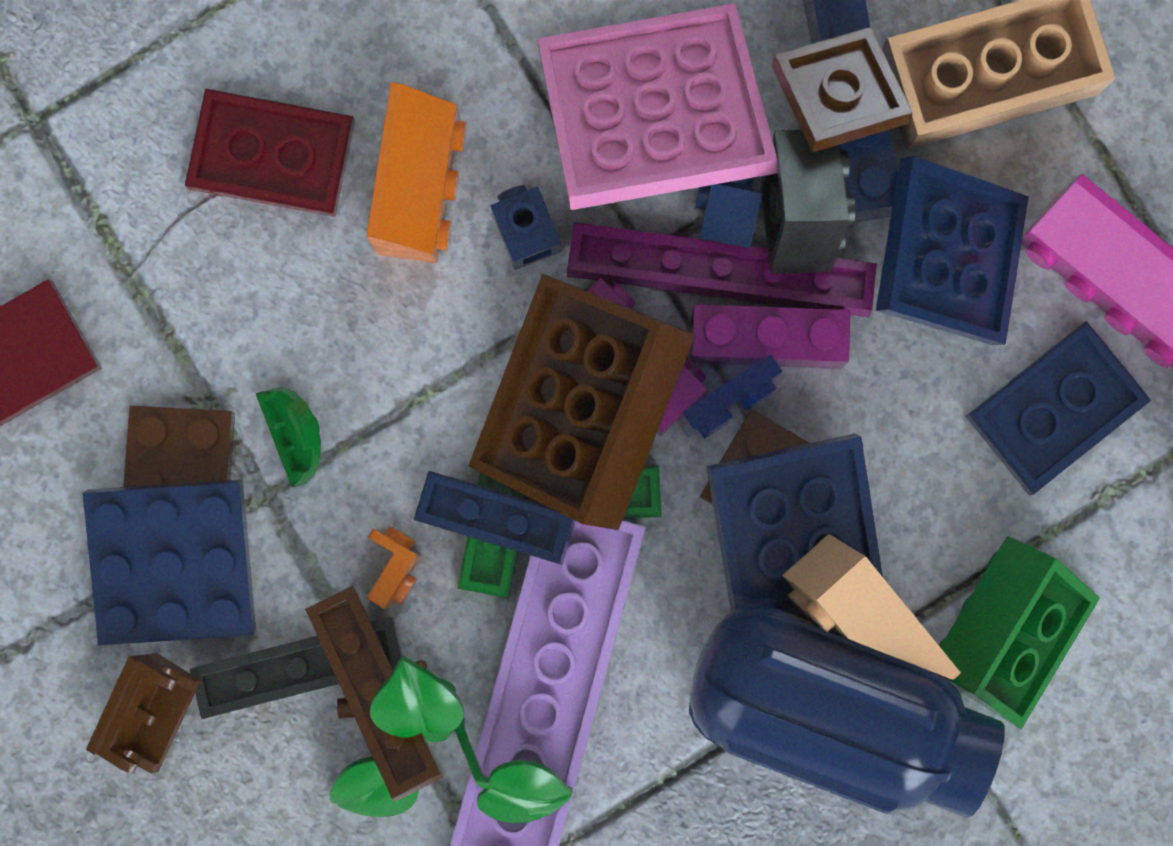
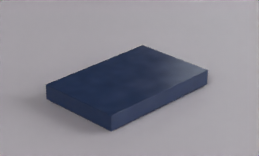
M1086 321L965 417L1026 493L1031 496L1148 404L1151 399Z

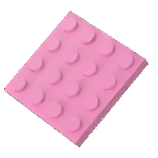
M735 3L537 38L571 210L778 173V159Z

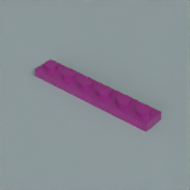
M574 222L567 277L595 281L602 278L605 282L610 283L617 282L624 285L794 308L851 310L850 315L869 318L873 310L877 263L836 258L831 272L770 274L768 248L754 246L746 248L716 241Z

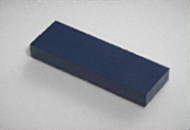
M428 471L413 519L563 565L576 522L546 505L432 471Z

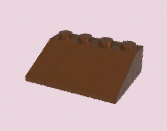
M542 274L468 466L583 525L619 530L695 334Z

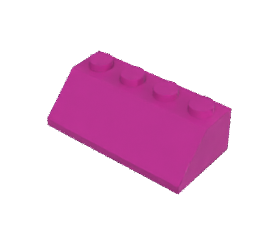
M1081 174L1053 198L1023 234L1022 244L1027 247L1025 253L1039 267L1046 270L1052 268L1067 280L1064 285L1076 298L1083 302L1091 300L1106 313L1104 319L1112 328L1124 335L1131 333L1145 345L1143 349L1145 354L1152 361L1164 368H1169V366L1173 368V248L1084 174Z

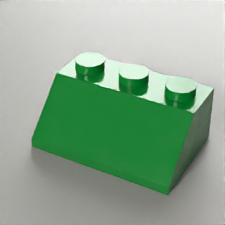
M1007 536L1000 549L991 557L987 570L974 592L963 603L961 613L948 635L939 643V647L961 672L954 680L947 679L958 691L1022 730L1100 597L1056 558Z

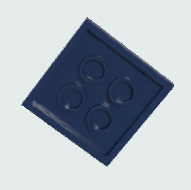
M916 156L900 158L875 311L989 345H1006L1029 196Z
M853 433L706 466L731 612L742 607L765 606L778 610L796 607L788 597L794 589L782 575L828 534L866 556L883 577L862 436Z
M243 479L87 489L82 493L98 646L254 635L256 632Z

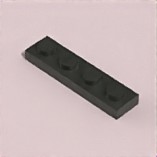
M394 616L372 621L371 623L394 670L398 661L403 656ZM317 636L190 668V674L201 680L195 693L201 720L339 684Z

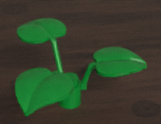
M405 656L401 657L390 677L377 690L371 701L370 716L373 723L381 730L393 736L407 738L421 733L428 742H441L446 740L451 732H456L473 778L479 787L484 788L477 796V806L484 814L493 819L508 823H525L538 820L558 810L572 796L573 788L567 786L554 771L544 765L528 760H515L503 763L494 768L489 777L485 776L465 731L464 707L456 694L455 686L447 680L439 679L433 673ZM367 757L354 761L337 775L331 785L329 796L333 804H337L344 810L370 817H391L411 808L417 800L419 790L395 802L389 794L373 757Z

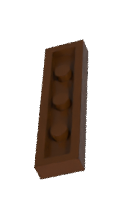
M351 586L306 608V613L392 800L396 802L443 778L427 740L421 733L407 738L393 736L378 728L371 719V701L377 690L390 677L393 668L355 588Z

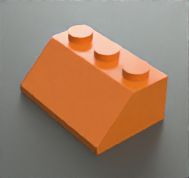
M394 82L390 83L366 237L377 255L437 263L439 250L448 251L452 221L444 220L447 200L455 201L457 197L459 171L452 170L454 151L463 152L467 122L459 121L460 116L457 104Z

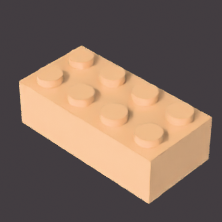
M1019 0L887 38L882 47V51L913 111L909 124L900 126L907 150L1099 95L1116 79L1091 0Z

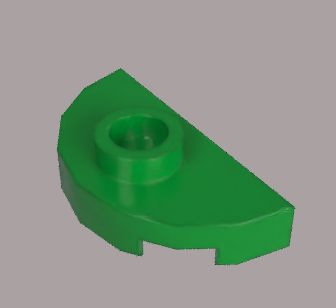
M279 387L256 393L290 485L293 488L306 484L316 474L321 459V438L317 418L312 414L307 403L294 391Z

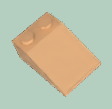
M830 534L782 575L794 589L788 595L792 603L806 618H812L826 633L833 627L852 641L952 680L961 673L867 557Z

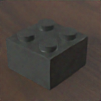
M775 130L772 141L778 159V173L764 175L762 194L770 274L831 272L837 254L845 251L847 226H853L855 222V199L852 194H846L844 183L849 176L848 151L846 149L840 150V146L836 145L812 153L802 130Z

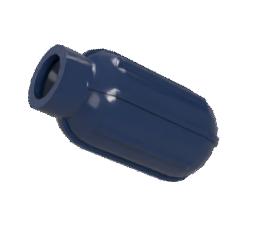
M765 606L742 607L727 614L716 625L698 659L690 691L689 714L694 726L707 740L723 748L729 754L885 814H890L894 810L910 809L923 802H927L960 816L972 817L982 805L993 782L1005 739V725L1003 722L964 707L960 692L947 677L852 641L837 631L830 629L826 633L816 623L782 610Z

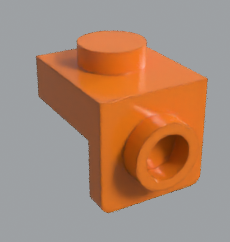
M389 525L385 533H382L373 528L368 538L391 551L393 555L368 594L367 599L383 609H389L394 601L402 605L417 581V578L410 574L421 556L411 550L416 541Z

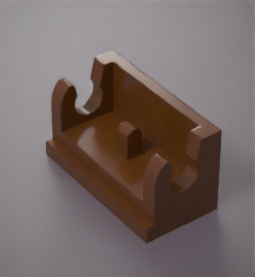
M158 653L129 656L86 750L93 755H99L117 768L130 774H134L137 766L151 774L159 772L201 680Z

